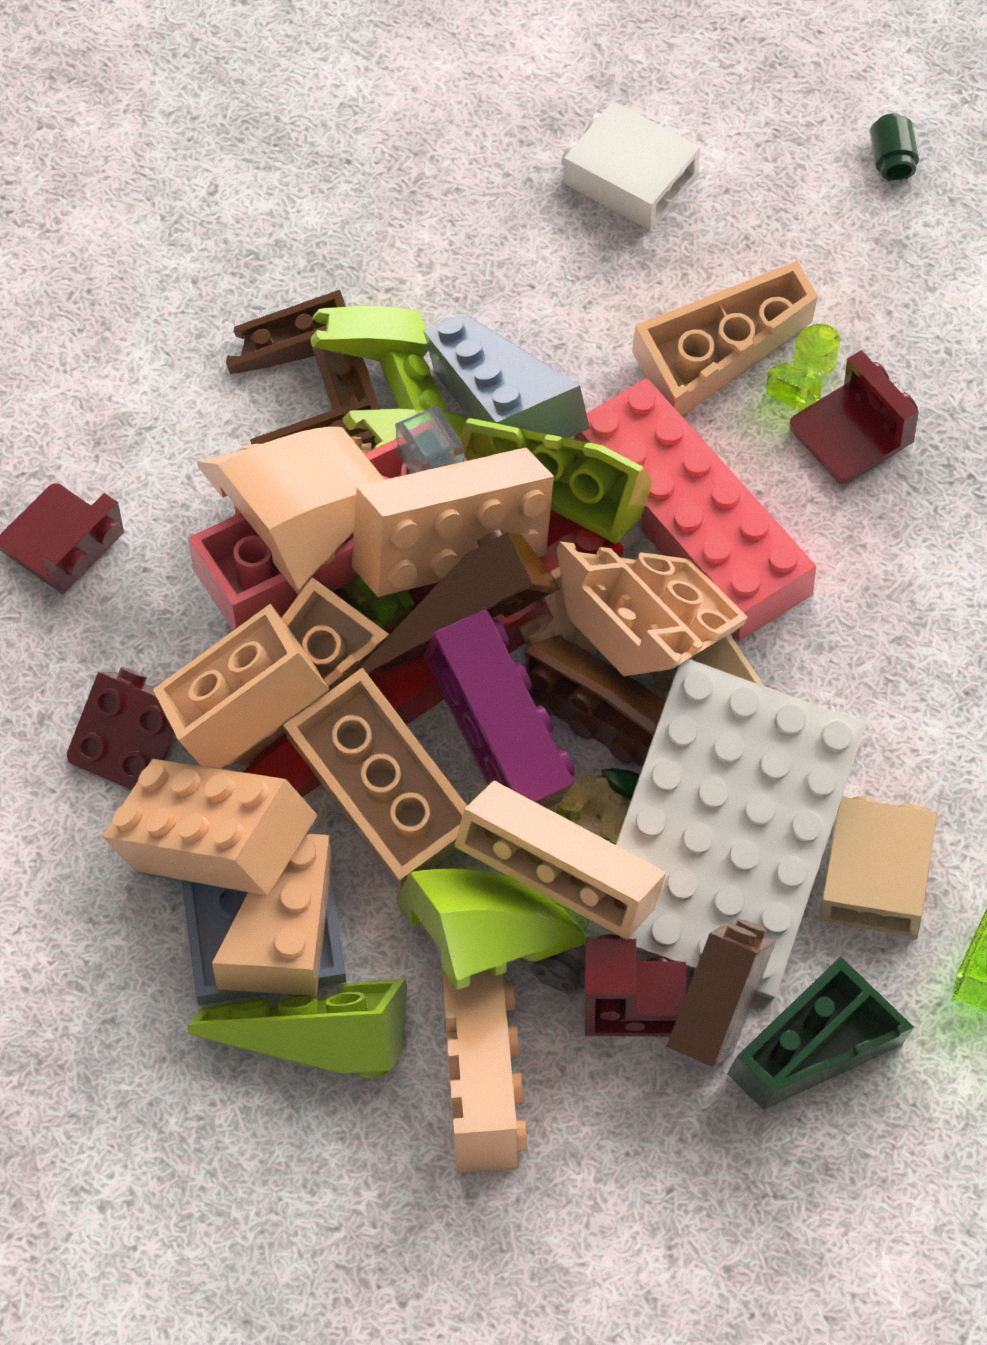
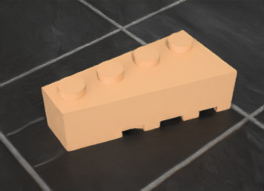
M795 261L635 325L632 353L645 377L651 381L678 413L683 416L810 325L813 320L818 296L799 262Z
M491 969L470 976V986L456 990L442 970L457 1173L518 1169V1151L527 1150L525 1119L516 1120L515 1104L523 1103L521 1072L512 1073L511 1057L519 1056L517 1026L508 1027L506 1011L515 1010L513 980L504 981L503 974L495 976L491 974Z

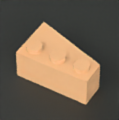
M306 833L269 895L248 892L212 962L218 990L317 996L332 870L329 835Z

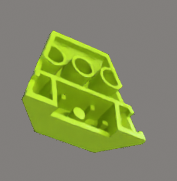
M468 869L409 872L397 895L398 908L410 925L423 924L440 948L441 969L456 990L470 986V976L491 969V974L495 976L506 973L507 963L513 960L523 958L536 962L585 944V934L561 904L508 875Z

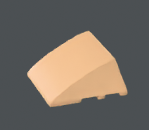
M324 427L302 431L242 451L197 461L198 468L222 498L228 496L268 546L272 552L274 565L298 595L308 583V579L324 563L328 565L336 557L335 551L351 534H354L357 486L385 480L342 427Z
M560 542L558 545L557 554L566 615L623 676L673 669L700 651L731 635L742 627L748 618L691 559L640 552L637 559L633 560L620 558L611 548L599 547L597 554L577 552L574 543Z

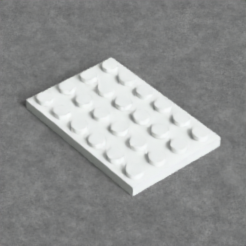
M690 659L679 664L615 844L667 872L655 910L628 938L636 939V951L651 957H665L671 961H685L686 969L695 972L710 932L729 922L736 924L738 919L750 921L765 928L764 936L776 941L756 995L774 1000L866 723ZM589 920L585 933L596 937L605 934H615Z

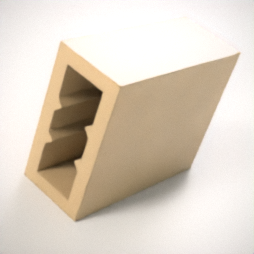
M865 796L842 797L837 812L820 921L918 938L938 812L926 811L923 807L914 804L896 806L878 803L876 800Z

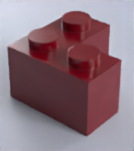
M615 934L601 935L596 939H585V1036L670 1037L686 996V962L671 961L665 957H653L646 961H636V939L626 940Z

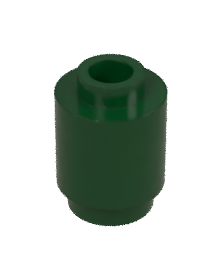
M896 113L881 116L870 127L876 169L888 181L908 179L915 174L916 165L919 162L913 123L909 118Z

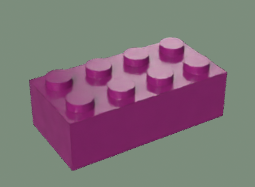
M484 609L434 632L423 657L487 785L489 786L493 781H496L545 808L560 803L574 784L572 777L575 776V769L567 752L564 749L558 751L550 735L553 732V725L548 713L543 706H535L528 692L531 689L530 678L520 662L514 664L506 648L510 645L509 638L500 620L495 619L492 621L487 609Z

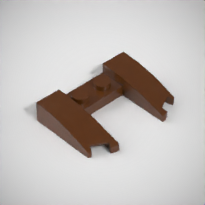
M341 290L234 326L233 332L235 336L245 341L241 356L227 355L226 365L230 374L269 368L315 356L332 407V411L250 439L251 445L263 444L298 432L324 427H342L350 437H361L362 444L372 443V449L377 445L375 436L370 430L360 428L349 430L342 419L349 411L381 409L364 358L313 348L311 344V337L317 330L326 332L327 329L326 324L313 320V315L323 308L347 307Z

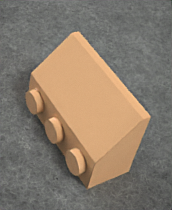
M269 604L155 687L153 691L178 740L200 766L222 769L235 762L239 755L261 739L272 735L279 726L302 709L317 701L329 689L312 660L274 607Z

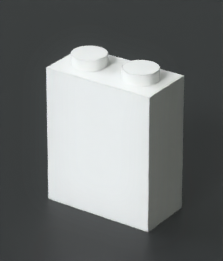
M612 101L602 114L597 113L593 116L585 134L579 141L571 142L566 148L561 161L562 165H564V184L651 231L699 174L700 146Z

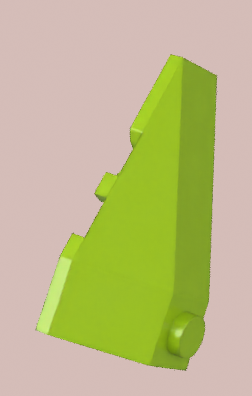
M472 418L465 422L458 446L467 461L527 448L554 476L551 510L615 544L642 517L653 483L644 467L602 445Z
M406 979L341 984L342 993L321 999H317L315 996L295 995L281 1000L277 1006L270 1007L269 1000L265 998L202 1007L187 1025L188 1033L192 1036L340 1074L358 1073L361 1078H376L391 1071L403 1052L407 996Z

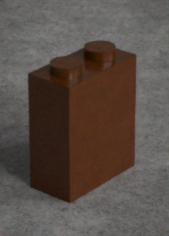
M738 919L736 924L729 922L709 933L666 1047L712 1067L734 1052L776 944V941L764 936L765 928L750 921Z

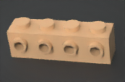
M496 781L487 786L464 809L454 847L626 940L655 910L667 873Z

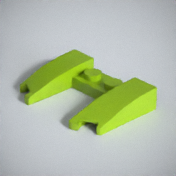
M351 306L323 308L313 315V320L326 324L327 329L326 332L317 330L311 337L312 347L379 361L399 406V409L349 411L342 418L349 430L355 428L370 430L375 436L377 444L372 449L374 450L438 419L457 447L459 446L464 424L467 420L464 415L448 413L445 408V402L438 392L430 373V367L424 359V356L428 353V347L423 330L427 328L419 311L395 307Z

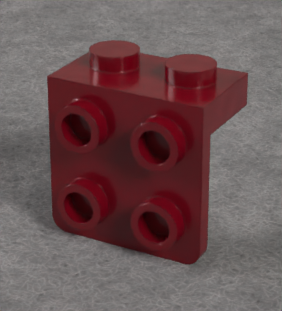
M860 350L847 358L844 385L792 416L789 428L838 483L847 484L914 443L919 411L913 398L905 392L902 393L889 380L884 367L878 362H873Z
M51 484L0 534V551L63 595L124 533L119 503L106 493H103L90 505L61 484Z
M120 667L119 672L98 671L67 751V760L71 764L132 790L138 782L141 772L149 765L152 759L165 761L175 732L153 691L154 688L145 684L147 680L146 675L125 667Z

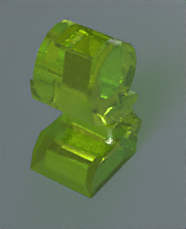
M824 323L813 324L803 329L795 341L794 366L786 362L775 365L768 371L766 395L799 411L820 400L823 388L826 386L827 375L832 373L838 364L841 343L838 331Z

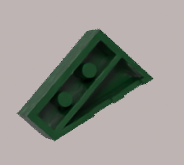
M840 956L736 1056L727 1075L764 1110L903 1045L914 1029V1026Z

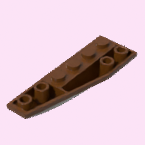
M559 635L531 644L525 651V670L531 681V689L528 692L535 706H543L549 716L554 715L568 723L570 729L579 737L586 740L593 738L604 744L618 760L624 763L634 762L643 767L665 700L630 676H623L616 668Z

